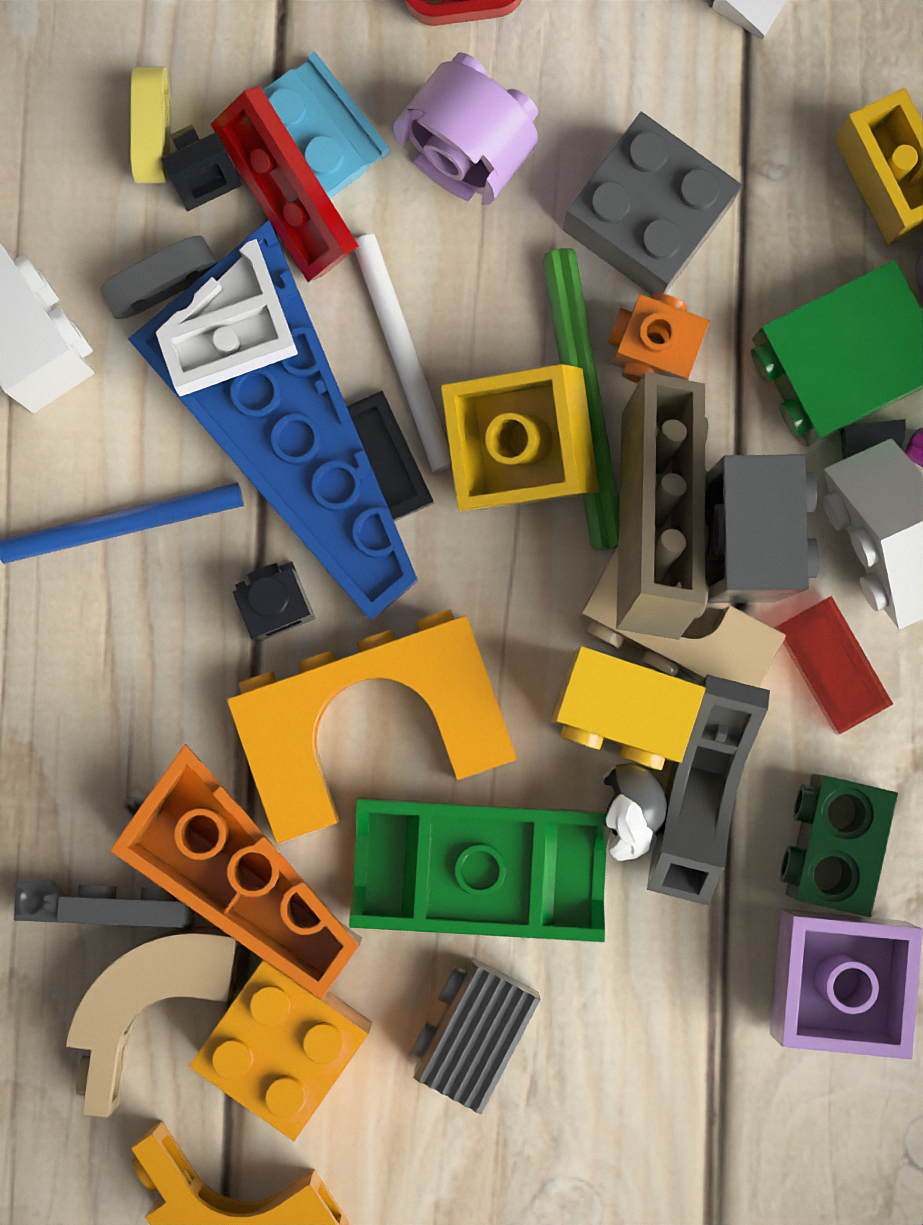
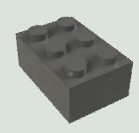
M805 454L724 455L708 471V488L705 496V524H707L709 532L705 551V579L709 587L707 603L777 602L808 590V578L817 577L819 568L818 543L816 538H807V512H814L816 509L817 481L814 472H806Z

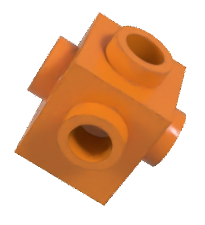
M655 292L649 298L639 294L632 312L623 308L619 310L607 342L619 347L612 364L623 368L622 376L636 384L640 382L645 372L688 380L710 320L687 312V304L671 295ZM648 337L656 338L661 344L653 343Z

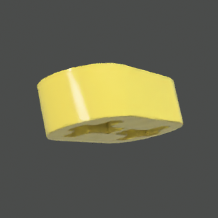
M134 66L131 76V166L133 178L137 184L168 183L169 175L161 161V158L170 154L171 98L168 71L165 66Z

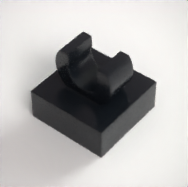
M191 124L170 134L177 151L161 158V161L187 212L242 186L217 132L199 139Z

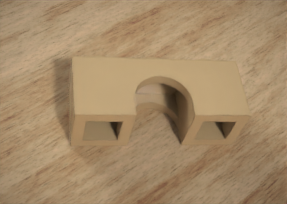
M618 547L612 552L579 615V618L590 623L586 631L588 635L618 650L623 641L646 652L641 660L643 664L657 672L676 677L680 670L701 681L699 686L703 685L708 674L760 687L786 637L785 634L732 606L721 609L710 631L700 639L680 637L679 640L618 630L616 629Z

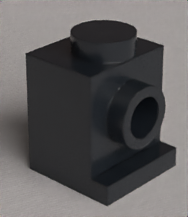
M292 561L282 566L274 563L254 570L243 576L244 581L235 584L237 590L232 591L249 635L255 641L261 642L316 619Z

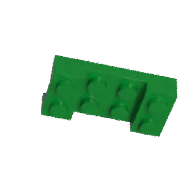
M359 797L356 799V845L349 928L605 942L604 889L606 851L610 828L607 826L605 818L608 812L432 803L415 800Z

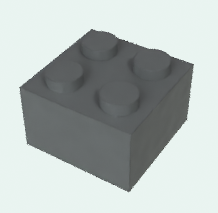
M641 111L566 210L562 230L652 295L655 292L666 294L732 206L742 184Z

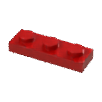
M258 86L243 91L210 126L214 132L218 133L228 155L307 282H311L328 273L356 250L359 245L261 87Z

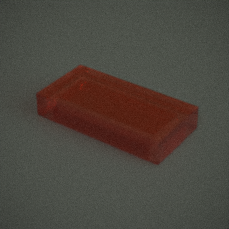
M832 596L821 600L774 627L786 635L783 644L835 735L844 733L893 705Z

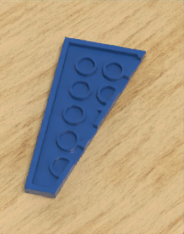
M267 220L129 337L128 340L372 622L415 585L418 579L270 220ZM257 239L298 354L180 397L174 388L156 331L177 311L186 309L192 303L194 294L211 277L218 281L242 257L239 250L247 242Z

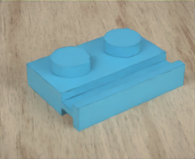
M316 52L309 55L308 61L296 70L292 68L263 90L330 199L367 172L369 166L390 154L389 146Z

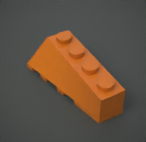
M184 744L110 849L116 856L320 1000L324 998L362 941L361 936L339 922L187 744Z

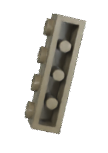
M645 372L622 412L616 629L679 640L694 618H700L705 611L709 592L708 582L705 579V551L709 535L708 526L705 524V496L708 488V472L705 470V443L708 435V419L705 417V383Z

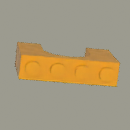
M451 609L416 621L418 633L395 640L392 630L385 631L356 642L360 651L358 654L336 661L333 651H329L298 662L301 674L277 682L273 671L238 684L242 694L227 699L276 844L333 825L341 820L320 761L317 736L322 716L332 700L342 691L359 682L374 679L391 680L404 684L416 691L427 702L436 718L457 780L517 760L467 615L454 620Z

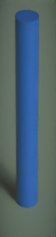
M237 482L0 539V559L3 564L243 507L244 500L241 488Z

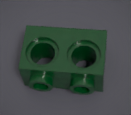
M812 774L810 784H802L800 786L795 801L793 817L795 821L801 822L796 847L787 846L781 864L780 881L787 883L785 895L797 901L871 918L898 792L830 776ZM845 794L854 803L855 816L850 825L837 830L829 821L828 808L834 798ZM834 856L842 868L841 879L832 889L820 890L814 880L815 868L824 858Z

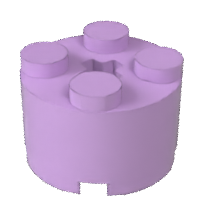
M459 52L452 61L443 62L437 67L394 122L393 131L401 147L409 139L420 152L413 162L435 183L451 194L468 202L475 193L483 195L481 205H489L495 200L537 145L538 135L532 121L538 114V110L524 93L516 89H508L506 91L495 81L487 77L484 67L475 58L466 53Z

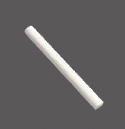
M374 234L363 235L355 239L359 247L354 251L432 472L452 467L449 443Z

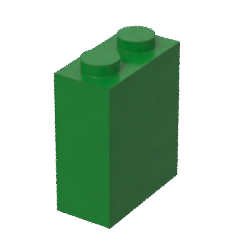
M895 259L763 325L752 338L756 347L751 349V356L759 374L767 383L772 380L774 381L784 400L779 405L787 428L795 437L802 435L808 447L839 432L844 427L853 425L923 389V311Z

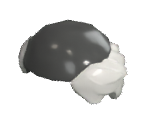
M633 763L614 765L603 776L604 784L612 786L615 792L606 808L608 812L605 818L607 826L612 828V833L616 835L609 846V851L617 861L636 859L643 854L650 853L655 848L657 836L661 833L665 822L667 802L660 783L649 770Z

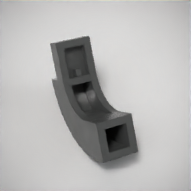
M707 674L702 685L706 689L682 763L673 762L665 791L667 802L666 818L661 833L657 836L655 848L652 851L647 890L704 905H709L725 869L729 827L737 789L749 752L768 711L770 690Z

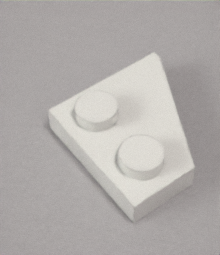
M257 239L247 242L239 250L242 257L218 281L211 277L194 294L192 303L186 309L177 311L156 331L174 388L180 397L298 354Z

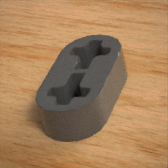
M201 235L192 236L178 241L113 275L102 284L100 292L115 319L129 318L186 290L216 265L217 261L205 238Z

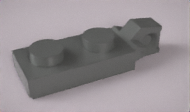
M44 879L17 882L14 921L191 928L195 921V911L183 902H179V899L163 888L141 887V899L128 900L116 899V886L79 885L78 897H71L69 894H65L54 880Z

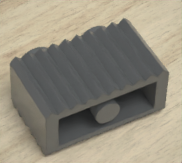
M472 957L466 970L455 965L438 998V1000L447 1004L445 1011L436 1027L425 1022L412 1046L409 1057L418 1061L413 1076L416 1081L425 1084L442 1095L448 1096L464 1107L482 1114L541 998L539 992Z

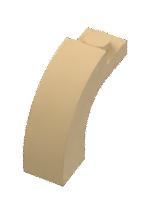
M191 927L173 930L139 944L114 961L100 974L82 998L74 1014L66 1042V1047L91 1050L90 1056H82L76 1078V1094L85 1095L82 1115L108 1118L119 1106L129 1034L136 1018L145 1007L159 1000L171 997L229 1001L235 994L241 951L240 942L220 928Z

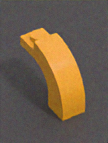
M163 1120L144 1132L131 1147L136 1156L132 1159V1164L138 1178L149 1191L153 1192L158 1189L162 1196L154 1202L145 1216L150 1225H349L348 1219L315 1169L274 1196L262 1200L241 1201L217 1193L199 1177Z

